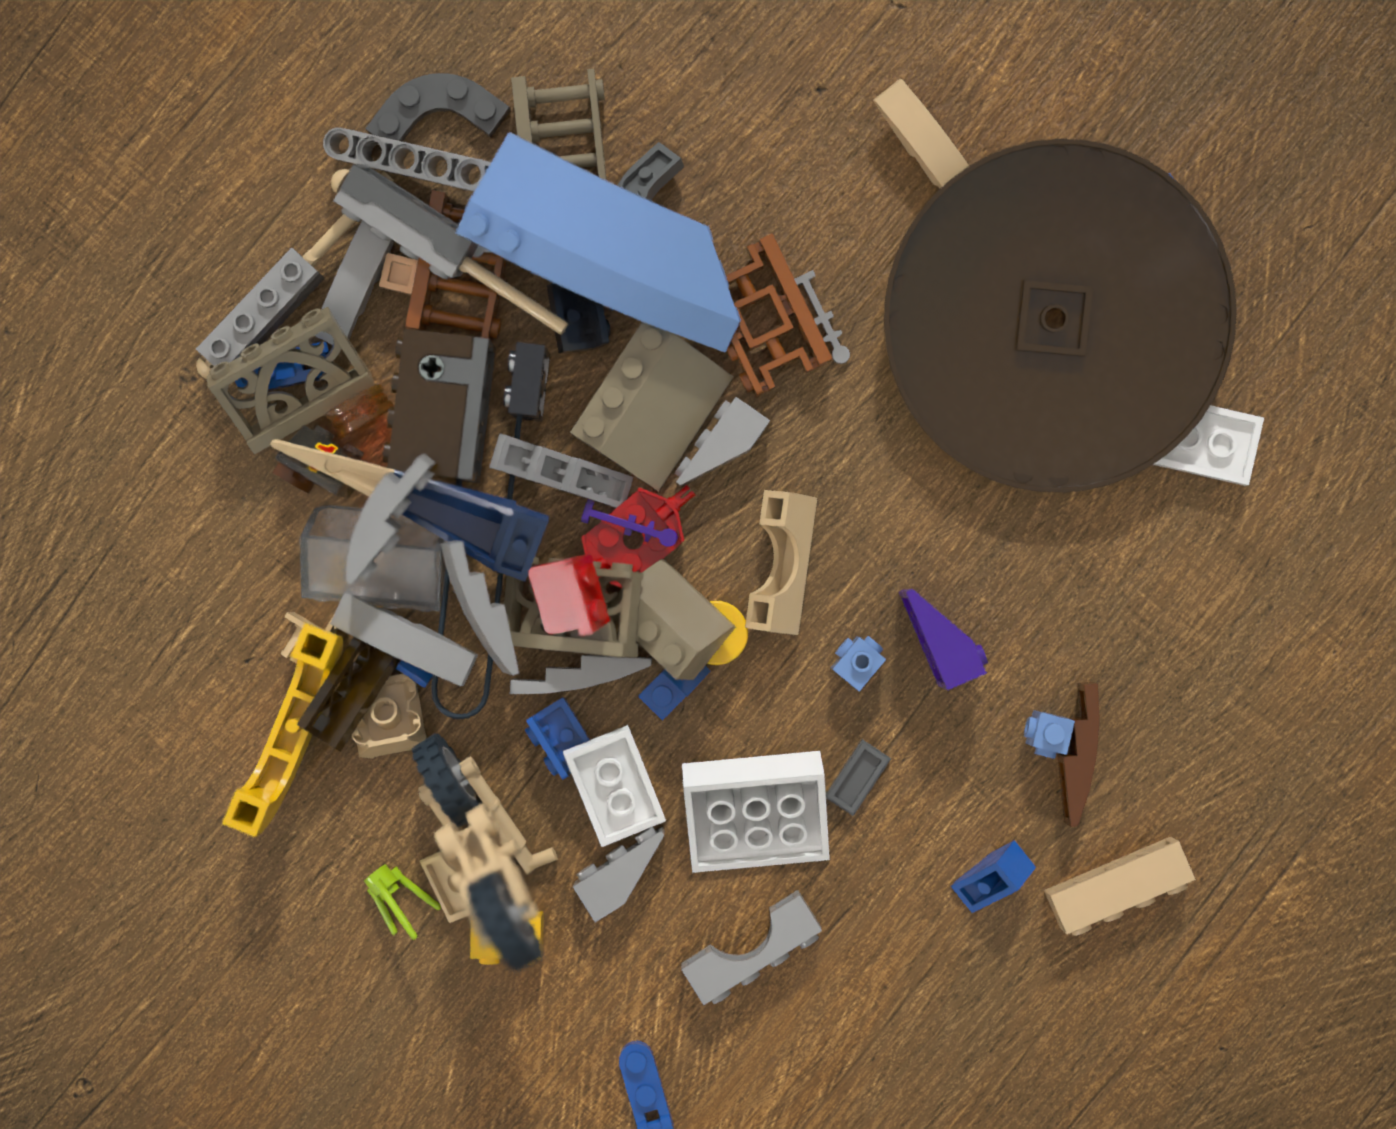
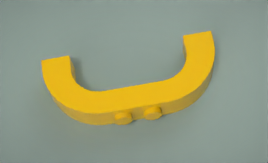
M304 623L291 654V657L297 659V665L290 687L258 764L246 784L235 791L222 824L257 837L272 821L295 778L312 737L311 733L299 727L297 723L340 659L343 650V638L312 624ZM321 712L318 714V716L316 717V719L314 720V722H313V724H312L311 726H313V725L315 724V722H316V720L318 719V717L320 716Z

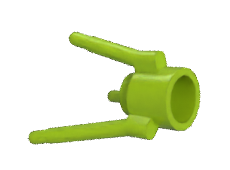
M384 864L364 880L369 888L367 891L374 899L391 934L396 935L398 931L384 900L410 938L415 940L417 938L416 932L391 896L400 888L396 882L399 881L434 909L440 910L442 907L429 894L406 878L397 866L390 870Z

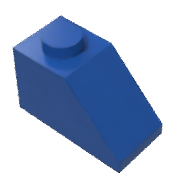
M1014 840L988 854L951 885V888L971 913H974L1018 891L1035 870L1036 866Z

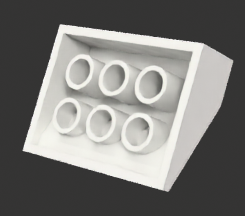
M820 751L682 764L692 873L830 860L825 778Z

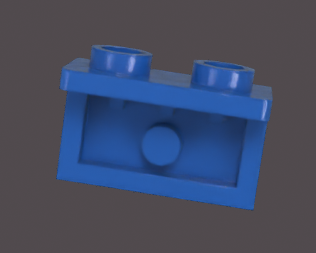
M562 697L528 718L526 722L529 727L525 731L534 746L541 744L547 754L543 760L553 776L559 774L563 780L572 774L563 751L591 739L565 697Z

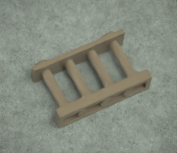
M587 69L589 84L535 90L534 86L528 87L525 76L511 77L517 136L534 144V142H540V138L594 132L596 153L558 157L580 168L598 167V176L607 181L599 101L605 100L603 79L596 80L594 69ZM590 98L592 118L544 124L532 121L531 108H537V104Z

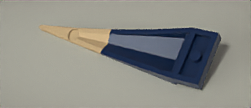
M277 439L272 440L270 443L273 448L345 483L369 497L384 475L392 472L401 479L405 472ZM432 479L421 491L415 487L407 497L411 504L404 511L403 516L447 542L463 541L465 553L491 570L526 581L549 516L516 505V501Z

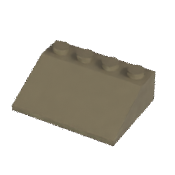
M642 321L570 433L659 492L734 376L676 334Z

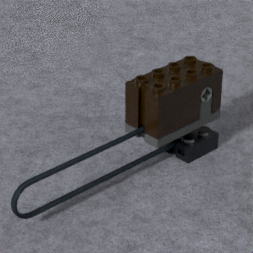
M404 329L403 338L398 337L395 354L396 358L400 359L399 373H393L391 392L396 393L395 407L389 408L387 416V427L392 428L390 442H385L383 449V463H388L387 468L406 473L419 456L426 454L435 462L429 470L434 474L432 478L456 481V486L459 487L462 486V482L480 484L496 347L489 339ZM517 342L516 351L510 350L508 371L513 376L512 386L506 385L503 404L509 410L508 413L516 419L514 438L519 440L522 420L543 421L550 353L545 345ZM439 366L442 368L441 372H435L438 371ZM511 474L509 476L507 499L509 500L513 499L515 476ZM447 568L445 570L438 633L442 636L444 635L450 586ZM499 572L494 603L500 604L503 574ZM489 654L482 700L469 713L456 714L442 706L437 692L438 676L433 674L431 686L432 699L437 709L445 716L456 720L468 719L478 714L486 705L493 659Z

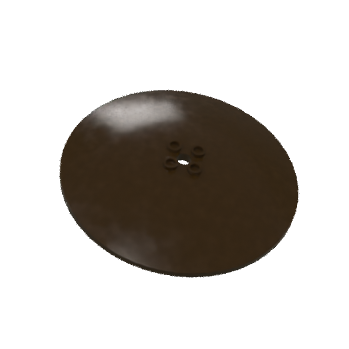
M1081 139L1032 141L1003 149L968 166L937 191L917 214L898 248L888 278L884 300L886 351L897 388L910 413L924 432L957 462L995 482L1019 489L1058 493L1085 491L1116 483L1152 466L1179 445L1201 421L1219 391L1231 359L1237 316L1235 285L1224 245L1212 221L1184 186L1166 171L1145 158L1105 143ZM1052 308L1060 310L1063 314V323L1056 329L1050 328L1045 322V315Z

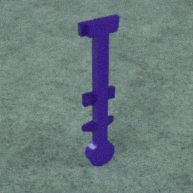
M588 499L581 518L583 523L588 524L591 516L625 527L624 534L631 536L632 530L644 533L646 542H649L651 536L659 538L660 543L667 547L673 546L678 540V535L673 529L655 530V521L651 520L646 527L635 523L637 518L635 515L630 514L628 520H624L593 510L595 503L593 500Z

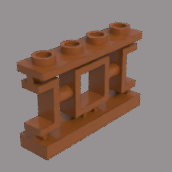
M773 234L761 238L756 244L747 246V252L752 261L751 264L726 275L729 285L736 282L744 297L734 302L741 322L727 349V353L732 362L738 360L743 370L742 373L738 374L745 391L747 393L753 391L756 398L767 391L775 389L776 386L769 372L799 359L805 373H808L813 369L829 364L833 359ZM760 254H763L782 296H778L773 284L756 292L749 275L763 269L764 265L759 256ZM769 297L782 326L753 339L739 310ZM790 316H793L812 356L810 359L803 347L786 354L778 337L793 331L794 328L789 319ZM744 339L749 351L764 344L767 345L773 361L759 367L758 370L763 379L762 382L759 383L739 340Z

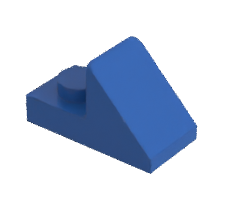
M704 666L694 680H676L664 669L638 697L663 721L711 670Z

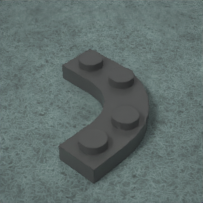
M446 73L429 74L415 78L393 92L365 129L371 135L403 142L413 127L423 117L441 111L452 112L463 117L491 138L511 109L485 88L470 79Z
M658 142L625 173L618 186L652 201L657 192L684 168V164L678 155Z

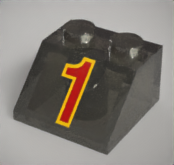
M304 425L288 442L366 462L361 459L364 455L363 451L347 442L344 447L332 441L335 435L319 425H316L314 430ZM281 451L275 457L279 462L336 496L349 499L354 491V488Z

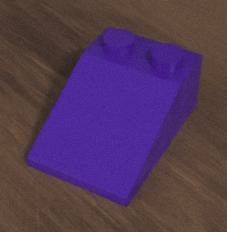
M913 589L899 591V595L938 687L949 690L987 674L983 665L988 664V660L980 644L976 645L973 640Z

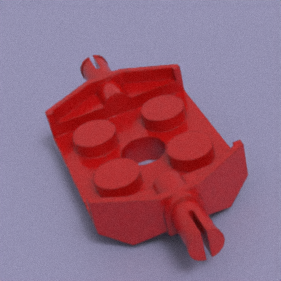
M686 484L674 496L665 498L639 487L633 495L609 514L624 520H628L630 514L637 516L635 523L646 527L651 520L655 521L654 529L659 531L668 528L673 529L678 535V540L673 546H664L660 543L659 538L651 536L649 542H646L645 534L642 533L644 538L643 544L638 549H629L624 544L625 527L602 520L581 537L585 555L591 554L594 562H601V569L611 570L612 563L633 565L632 572L642 573L659 560L664 559L684 542L678 512L681 511L680 508L696 496L695 493L690 491L681 499L690 490V487ZM617 581L610 582V584L622 588L621 584Z

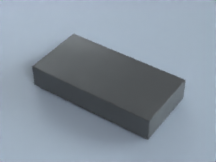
M861 739L826 791V798L854 816L891 758Z

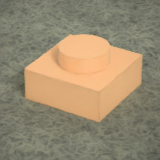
M387 253L379 287L411 295L418 260Z

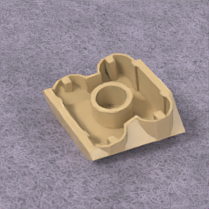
M405 674L389 676L353 732L352 739L357 744L359 757L373 759L377 756L412 750L414 746L426 739L417 683Z

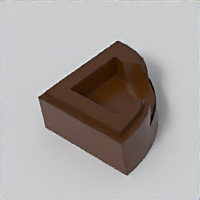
M279 462L272 472L307 493L310 492L315 484L314 480L284 462Z

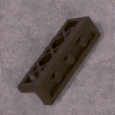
M353 637L297 725L341 752L400 659ZM359 653V656L357 657V659H356L355 662L353 663L355 657H356L357 654ZM339 682H340L339 687H338L337 690L334 692L335 688L337 687V685H338ZM321 712V714H320V716L318 717V719L316 720L315 724H314L313 726H311V725L313 724L314 720L316 719V717L318 716V714Z

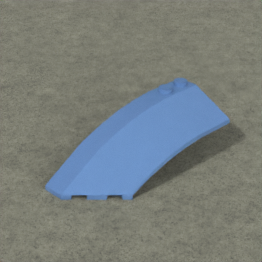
M508 133L470 198L456 233L537 275L593 301L652 326L726 352L741 319L737 307L734 306L728 288L730 286L721 260L718 259L709 226L640 197L513 133Z

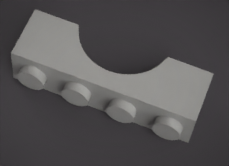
M799 890L769 907L771 919L769 932L762 944L753 951L732 955L709 945L682 962L681 970L703 1005L710 1001L713 1004L719 1003L730 995V988L740 982L743 986L751 983L760 976L759 970L771 964L772 967H775L789 958L788 952L799 945L802 949L806 948L818 940L819 936L817 934L822 931L821 926Z

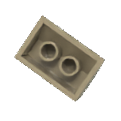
M661 559L642 572L644 577L641 580L636 641L676 680H694L736 626L665 559ZM623 587L615 599L608 605L609 609L616 607L622 601ZM621 613L613 615L612 618L620 625Z

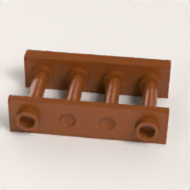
M432 190L429 206L453 222L460 223L465 210L454 208V205L450 204V199L445 192ZM484 252L480 257L471 258L477 262L495 265L493 274L504 280L507 259L494 252ZM419 257L405 327L411 330L424 331L425 325L430 326L431 323L482 332L481 338H487L491 342L493 338L498 339L501 319L497 318L501 295L483 283L450 277L447 279L441 278L429 270L431 264ZM438 289L487 298L488 304L485 319L434 309L433 305H429L432 291L437 292Z

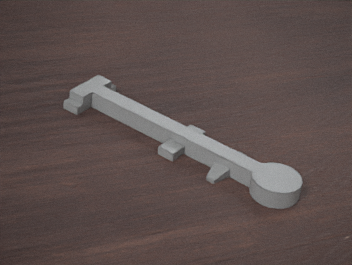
M812 270L795 278L797 286L803 285L818 316L814 321L816 325L822 324L827 334L823 340L824 342L830 341L834 349L832 351L833 361L837 364H843L848 361L850 352L847 347L841 346L837 339L842 334V331L834 332L828 321L834 317L832 311L824 313L809 280L816 277Z

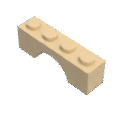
M764 490L759 525L767 531L771 538L774 560L767 581L761 588L749 595L745 628L792 635L799 634L817 504L816 497L792 492Z

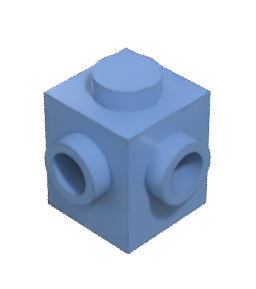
M856 636L853 641L847 638L835 652L839 658L830 668L860 692L886 659L880 655L883 648L872 638L867 636L865 640H862Z
M1033 710L1032 717H1028L1025 724L1024 737H1027L1025 743L1036 747L1035 754L1054 759L1056 753L1067 755L1075 721Z

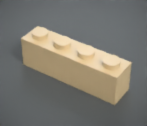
M1168 837L1044 890L1060 929L1066 934L1072 933L1075 936L1089 931L1092 928L1091 924L1102 919L1104 922H1110L1124 915L1123 910L1130 907L1143 908L1149 906L1156 901V896L1167 892L1168 895L1182 892L1187 889V883L1194 881L1195 877L1180 842L1172 837Z

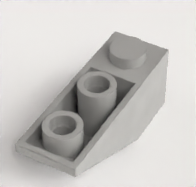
M735 397L732 403L725 400L714 416L719 420L712 431L708 429L703 431L695 443L699 450L693 459L690 460L688 457H685L674 473L679 476L676 484L682 487L748 453L768 426L770 420L737 397Z
M653 827L644 830L635 837L637 843L625 849L621 845L605 856L608 861L596 868L593 863L576 874L578 880L575 881L573 888L594 922L599 921L626 903L664 837L665 830L663 827L656 831Z

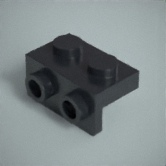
M556 283L546 286L551 312L568 323L562 335L555 332L559 354L596 350L609 343L610 324L605 318L603 304Z

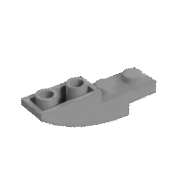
M426 454L419 456L401 479L392 472L384 475L370 495L356 523L349 546L345 581L350 585L354 584L359 578L365 582L378 567L373 562L381 551L387 555L400 540L396 533L402 526L391 517L394 515L399 518L411 504V501L407 499L415 487L421 491L434 476L429 470L435 462Z

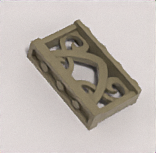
M329 307L322 310L314 309L308 312L298 324L291 328L285 326L278 329L272 334L270 340L261 345H250L241 352L240 357L230 363L224 361L217 364L210 370V374L207 375L209 390L214 394L245 438L247 445L254 455L269 447L272 440L283 439L375 386L370 370L358 355ZM320 332L330 334L334 340L331 351L325 357L320 355L324 349L323 340L315 346L309 343V339ZM341 349L354 367L349 371L333 362ZM278 362L298 363L313 367L305 381L306 396L298 399L294 395L283 391L267 393L272 373ZM259 368L258 374L253 370ZM323 371L324 373L319 379H324L328 383L317 388L313 385V382L317 375ZM239 378H245L248 384L245 387L237 388L244 394L254 393V397L244 400L232 397L228 392L229 384ZM283 400L287 403V406L276 411L275 406L277 402H273L268 406L267 402ZM255 406L258 423L250 426L239 409Z
M534 557L531 568L540 565L539 557ZM549 558V563L563 559ZM593 561L597 576L600 577L598 580L605 604L613 601L617 596V592L608 594L606 591L607 584L612 581H617L623 587V598L616 607L609 609L606 604L610 618L609 623L595 631L591 636L587 634L580 636L577 629L571 631L570 637H566V632L548 634L544 629L536 599L532 602L523 593L524 581L507 575L504 605L513 646L637 658L639 644L636 643L641 580H643L644 573L632 572L633 565L612 563L611 570L601 569V562ZM528 585L529 591L534 595L532 585ZM523 605L529 608L520 629L521 608ZM621 613L619 642H617L612 616Z

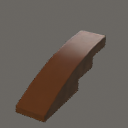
M1095 682L1077 683L1081 717L1068 718L1075 721L1070 739L1071 753H1067V755L1057 754L1064 823L1070 827L1079 825L1090 792L1097 758L1100 715L1098 683Z

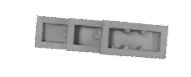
M363 220L351 241L322 306V309L329 307L349 340L358 317L364 313L374 284L381 278L387 253L391 252L395 242L391 238L389 241H386L370 231L372 226ZM320 332L315 335L333 345L334 340L330 334Z
M499 434L489 468L615 508L627 500L634 478L609 468L503 434Z
M463 541L441 543L440 546L449 579L463 613L480 643L503 673L509 675L519 674L505 605L498 603L490 604L484 573H469Z
M344 592L330 623L396 658L459 686H464L478 656L473 651L422 624H414L386 608H379L348 592Z
M583 654L581 657V668L547 667L545 680H510V694H547L591 687L620 679L652 665V658Z

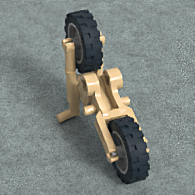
M435 733L412 748L413 759L417 763L416 767L423 776L425 783L418 788L420 791L418 794L422 801L431 807L444 826L434 833L442 852L450 861L456 858L460 861L462 870L450 878L455 888L460 891L473 926L472 931L475 935H478L480 946L485 948L491 944L493 949L498 951L500 959L506 962L508 968L518 973L542 959L543 950L540 939L536 936L537 932L529 921L538 916L537 909L530 899L519 869L511 860V857L514 856L528 875L534 869L558 860L554 848L551 847L531 855L525 846L526 840L501 805L499 798L494 795L481 776L474 759L470 756L461 762L456 757L451 746H448L447 741ZM469 822L471 826L463 830L462 826Z

